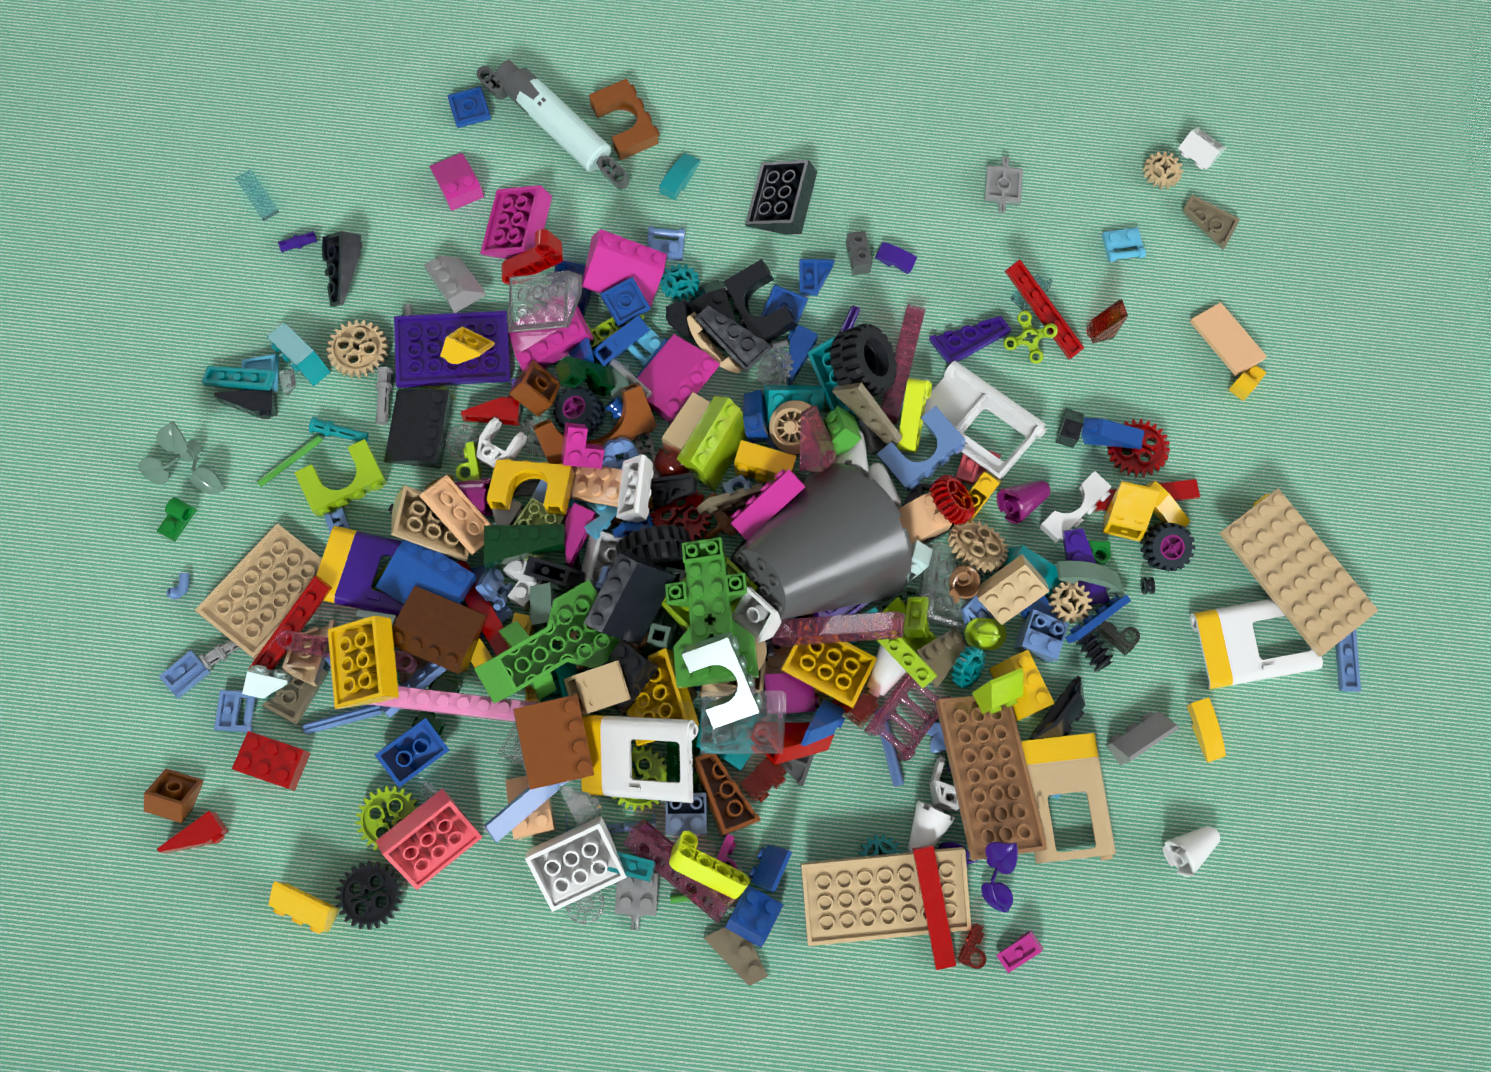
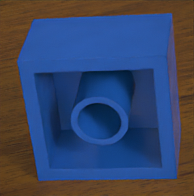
M748 885L725 928L762 948L784 904Z

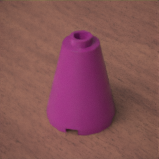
M492 478L454 482L482 515H493V509L490 508L487 502Z
M1043 480L1003 488L996 496L1000 512H1005L1007 516L1004 518L1012 524H1018L1050 496L1051 488Z

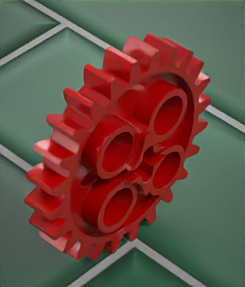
M1132 419L1131 424L1125 421L1124 425L1144 430L1142 447L1140 450H1137L1135 448L1107 446L1110 449L1107 455L1111 456L1110 462H1115L1114 468L1121 467L1120 473L1126 470L1127 476L1134 473L1135 478H1137L1138 473H1141L1142 477L1145 478L1146 472L1150 476L1153 475V470L1159 472L1160 466L1164 467L1165 461L1169 457L1167 454H1169L1170 448L1167 447L1170 441H1165L1167 434L1161 435L1163 429L1156 430L1157 424L1150 426L1149 420L1146 424H1143L1142 419H1140L1139 423ZM1152 441L1155 443V445L1151 446L1148 445L1146 442ZM1128 451L1131 455L1126 456L1122 452ZM1141 457H1145V458H1147L1149 461H1148V462H1143V461H1141L1140 458H1141Z
M698 490L696 494L681 499L686 501L684 506H677L679 501L654 510L655 513L649 514L653 518L654 526H684L689 532L691 541H696V537L702 539L700 533H707L704 527L711 526L707 520L712 519V516L707 513L699 514L697 507L704 502L705 497L703 494L698 496ZM666 513H672L669 519H663ZM698 513L697 519H689L691 514ZM681 514L684 515V517L681 519L680 517H678V515Z

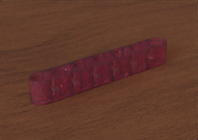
M910 304L906 308L895 351L897 376L894 378L893 386L885 392L881 407L893 424H897L926 309Z
M880 612L781 620V624L771 641L779 646L896 639L903 637L905 615L900 612Z
M288 630L280 632L277 636L278 645L286 651L330 659V651L324 653L325 646L329 644L327 637ZM292 637V642L289 645H285L286 639ZM309 640H312L311 647L305 649V643ZM394 650L396 671L403 673L413 672L417 667V660L408 652ZM410 658V665L402 667L403 660Z

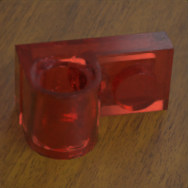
M977 923L972 924L956 962L971 969H981L984 967L987 960L986 955L982 950L975 947L983 939L984 933L982 930L984 927ZM973 953H977L980 958L979 963L976 965L970 961Z

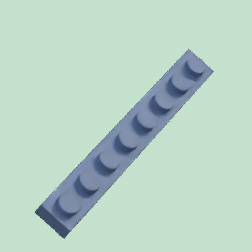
M506 605L499 611L493 608L501 623L513 614ZM481 631L479 636L481 640L485 638L483 631ZM429 662L422 669L417 670L414 676L399 687L424 689L447 669ZM379 706L389 718L401 709Z

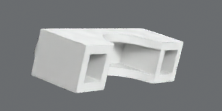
M1094 471L1079 488L1082 495L1081 507L1071 513L1054 511L1041 524L1040 529L1055 543L1059 540L1063 542L1062 531L1070 530L1073 526L1075 528L1079 527L1084 521L1082 517L1085 514H1092L1097 508L1096 504L1100 500L1104 502L1109 497V490L1112 486Z

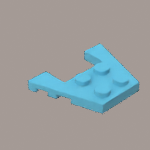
M569 499L568 508H572L574 503L578 504L581 502L589 510L595 512L598 518L584 526L586 532L595 540L601 536L600 533L603 529H607L611 525L610 521L617 516L618 507Z

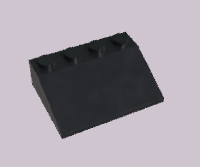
M809 160L761 163L745 225L784 235L802 234L817 175V170Z
M431 388L397 390L384 458L385 463L441 469L453 401L449 390Z
M622 548L583 624L601 633L641 645L666 597L665 584L673 583L676 575Z

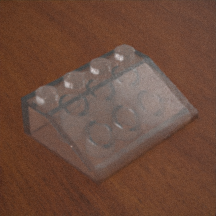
M571 271L510 277L508 333L569 328L582 294V275Z
M938 542L926 545L933 549L929 567L921 575L918 597H927L929 600L927 611L928 623L965 631L966 627L960 608L968 599L959 598V602L955 603L952 596H949L948 582L954 569L962 565L968 566L969 563L962 564L963 559H956L958 554L952 553L953 548L946 544ZM979 568L977 572L980 577V584H982L983 570Z
M756 691V693L759 692L763 700L760 713L713 729L706 712L708 703L726 697L733 692H702L701 754H783L786 694L783 691Z

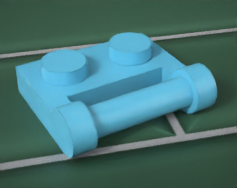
M1138 227L1103 232L1102 239L1108 262L1132 257L1145 258L1146 250L1143 247ZM1134 247H1135V249H1136V250L1123 251V252H1115V251H1113V250H1120V249H1127V248H1134Z
M650 328V331L637 341L649 356L645 357L634 345L628 350L644 367L663 340Z

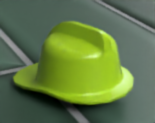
M975 618L968 623L965 629L967 643L979 649H998L1003 645L1007 636L1005 625H1001L996 619Z

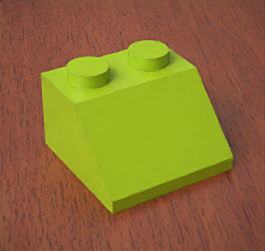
M1022 668L995 678L972 692L982 714L990 712L992 715L1001 711V707L1004 705L1009 708L1018 703L1017 699L1023 696Z

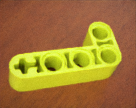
M909 378L907 381L899 433L903 438L897 443L899 451L918 452L923 424L921 417L924 416L926 399L930 398L932 383L928 380Z
M683 831L672 847L669 859L670 866L675 871L732 899H738L749 885V877L742 871L697 850V836L690 831Z

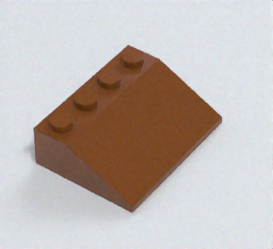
M577 695L513 709L529 790L594 775Z

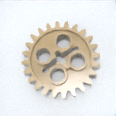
M356 319L353 325L348 321L347 327L341 324L342 330L335 329L337 334L330 335L333 341H327L330 348L326 349L329 353L327 357L331 361V365L335 367L337 372L341 371L343 376L349 374L350 378H353L356 374L360 379L363 373L368 377L369 371L375 374L374 368L380 367L379 363H385L383 357L388 356V353L385 351L389 349L386 344L388 340L384 337L383 331H380L378 326L374 327L372 322L367 325L365 320L359 324ZM360 335H365L362 339H358ZM344 345H348L347 348L341 349ZM370 349H374L372 353H367ZM353 359H358L356 363H351Z
M971 519L970 522L954 524L948 534L949 538L947 541L950 542L948 546L953 548L952 553L958 554L956 559L962 558V564L967 562L969 563L968 566H975L976 571L979 568L983 572H986L987 569L990 572L994 569L998 570L1005 563L1009 552L1006 549L1008 545L1003 543L1005 539L999 538L1000 533H994V528L989 529L988 524L983 526L980 521L976 524Z

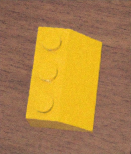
M1029 650L1012 656L989 668L993 679L1022 668L1023 696L1018 698V703L1012 706L1016 722L1055 704Z
M274 881L268 905L274 908V913L281 916L287 914L292 917L291 921L299 925L306 923L310 925L309 929L318 934L330 931L340 908L288 883Z

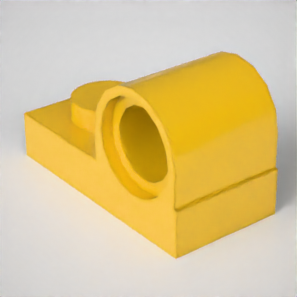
M1254 365L1238 377L1229 388V391L1244 401L1267 372Z

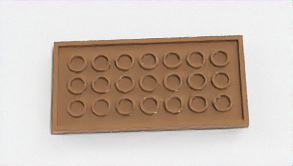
M974 696L938 699L935 701L971 861L987 859L985 849L991 842L1017 843L1018 855L1047 850L1013 707L1007 708L1004 705L1001 707V711L991 715L990 712L982 714Z

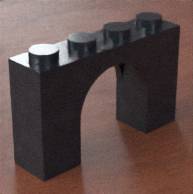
M761 259L725 280L726 288L724 290L729 298L732 297L734 301L732 306L737 313L740 312L742 325L769 343L797 327L798 324L786 305L764 317L751 315L749 301L752 294L774 280L767 264Z

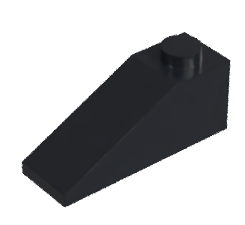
M272 388L270 391L244 390L215 393V397L220 403L255 417L270 419L277 416V394Z
M529 555L523 575L571 590L583 582L585 572Z

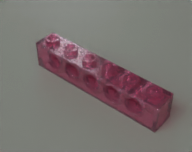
M644 818L633 827L623 844L640 858L655 861L654 870L717 923L727 914L737 900L675 871L669 864L674 843Z

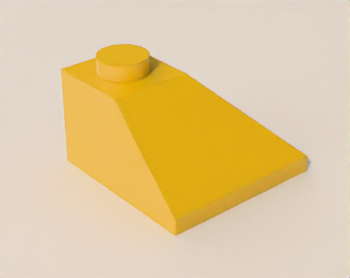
M462 326L446 337L440 356L449 363L460 364L479 357L492 348L495 342Z

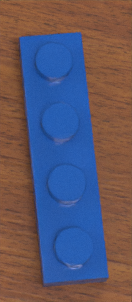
M1127 594L1120 598L1118 595L1108 600L1109 605H1103L1095 610L1097 614L1087 616L1082 620L1084 622L1082 625L1077 624L1069 629L1071 633L1065 639L1069 644L1081 639L1131 601Z

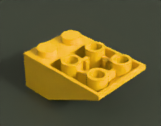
M1121 481L1104 515L1103 533L1141 541L1147 530L1160 490Z

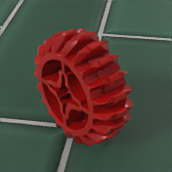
M950 474L943 475L931 484L930 495L933 498V503H935L936 509L940 511V514L946 520L948 519L950 523L955 525L962 524L974 515L975 504L972 501V496L968 493L969 491L965 488V485H962L961 481L957 480L955 476L952 477Z

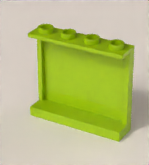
M897 597L880 613L867 630L906 672L924 688L938 675L915 651L937 639V637L929 630L928 638H907L903 630L907 605Z

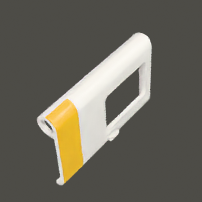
M1272 599L1190 614L1191 627L1194 632L1199 634L1209 680V690L1318 670L1323 666L1322 656L1318 657L1310 647L1308 652L1265 660L1259 657L1253 622L1285 616Z
M584 715L582 717L594 771L593 776L581 778V788L585 795L693 803L692 740L698 734V726L693 720ZM632 739L678 742L680 746V782L634 779L632 777L631 759Z

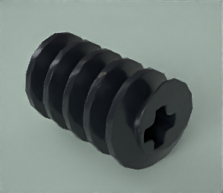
M1094 628L1079 639L1076 646L1083 645L1080 650L1081 653L1088 652L1085 659L1092 658L1089 665H1097L1093 671L1098 672L1114 661H1110L1113 654L1106 655L1109 648H1101L1104 641L1097 642L1100 635H1092L1095 631Z

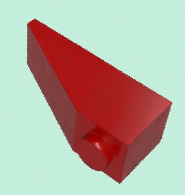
M512 396L500 397L461 411L463 421L489 423L495 417L502 422L501 425L520 426L523 405Z
M208 811L158 847L157 851L160 853H171L212 844L215 845L225 838L224 835L229 831L216 812Z

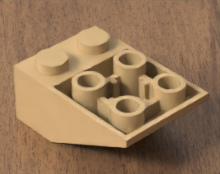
M619 660L564 679L568 695L578 696L582 716L631 699Z

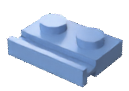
M190 650L159 677L170 691L173 692L174 696L179 699L211 672L205 667L194 651Z

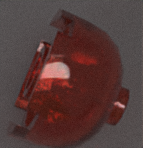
M659 448L655 457L654 467L661 477L690 472L677 460V454L673 452L666 454L664 453L665 449Z

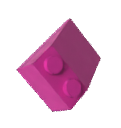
M463 153L429 166L451 211L484 198L482 188Z

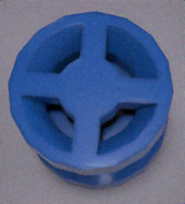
M616 396L605 406L607 411H611L614 419L620 417L622 413L623 403L620 396Z

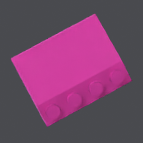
M541 185L497 189L480 254L509 259L535 247V232L545 227L552 196Z
M599 229L591 238L582 287L602 293L633 277L651 308L664 272L667 254Z
M571 292L508 329L514 353L522 371L525 370L532 360L545 369L569 355V352L584 339L589 338V342L594 340Z
M673 334L637 379L652 392L649 398L646 397L649 407L671 425L693 392L697 394L720 364L706 352Z
M789 468L786 471L784 469L780 470L774 476L776 480L772 484L766 483L760 489L762 492L757 497L753 495L746 502L747 506L742 511L738 509L731 516L733 518L731 524L746 540L805 488L802 481Z

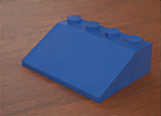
M403 540L376 588L403 605L414 586H419L461 604L477 581L474 573L440 552Z

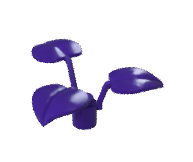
M942 842L939 844V849L964 847L954 842ZM991 842L986 846L985 854L987 864L995 868V871L992 875L991 883H983L981 893L984 900L992 908L1001 912H1009L1013 904V894L1005 884L1001 882L995 883V878L998 871L1003 874H1010L1014 871L1018 860L1017 843ZM965 848L966 866L968 868V864H972L979 860L971 861V859H969L970 853Z

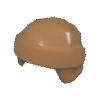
M967 565L959 566L953 570L949 577L948 585L949 596H952L955 603L959 602V598L969 599L978 594L980 584L978 572L973 567Z

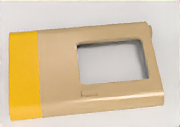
M1095 733L1021 741L1047 846L1045 851L1034 852L1036 864L1090 857H1100L1101 861L1113 859L1112 855H1116ZM1085 792L1088 799L1095 847L1093 849L1058 852L1055 847L1048 796Z

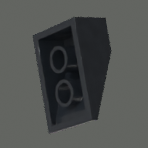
M621 639L610 654L607 664L619 660L631 699L613 706L625 715L659 665L637 646Z

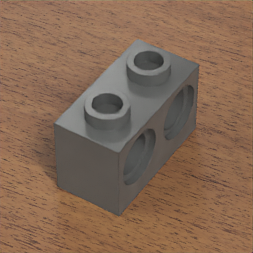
M865 231L847 233L845 244L852 276L870 273L872 259Z

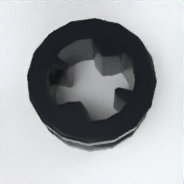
M1142 577L1140 582L1142 594L1146 595L1148 592L1154 594V578L1149 577L1146 579Z

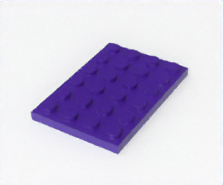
M507 311L394 316L397 388L511 382ZM462 326L495 342L492 348L479 357L460 364L449 363L440 356L446 337Z

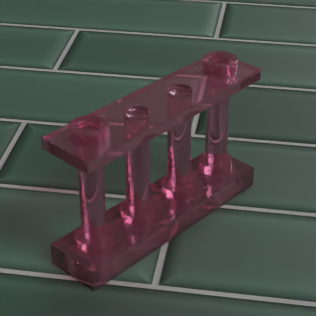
M906 673L865 728L864 732L869 736L881 735L901 752L898 756L899 761L910 760L916 752L915 748L939 717L935 701L940 698L926 686L922 688ZM911 688H916L935 704L930 714L908 697L907 693ZM942 696L941 699H946V698H951V697H950V696ZM899 704H905L924 720L918 730L896 713V708ZM888 719L895 721L913 736L907 745H904L885 729L884 724Z

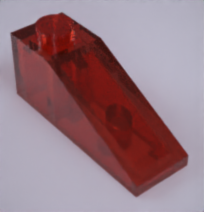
M1122 299L1112 304L1090 321L1086 332L1087 336L1091 338L1092 343L1110 340L1115 337L1128 317Z

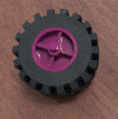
M577 386L576 389L570 387L569 391H563V395H559L557 398L558 402L554 404L556 409L553 410V414L557 424L563 430H565L566 422L585 424L589 436L593 435V431L597 432L599 425L602 426L603 424L602 419L606 415L603 402L586 387Z
M1162 522L1154 524L1155 527L1150 526L1148 528L1149 532H1145V539L1140 542V544H1143L1140 550L1145 553L1142 557L1148 560L1146 563L1156 569L1165 571H1177V568L1182 569L1185 567L1184 564L1190 563L1189 557L1193 558L1194 553H1192V549H1195V545H1192V542L1195 540L1194 537H1189L1192 533L1189 530H1185L1186 527L1176 523Z

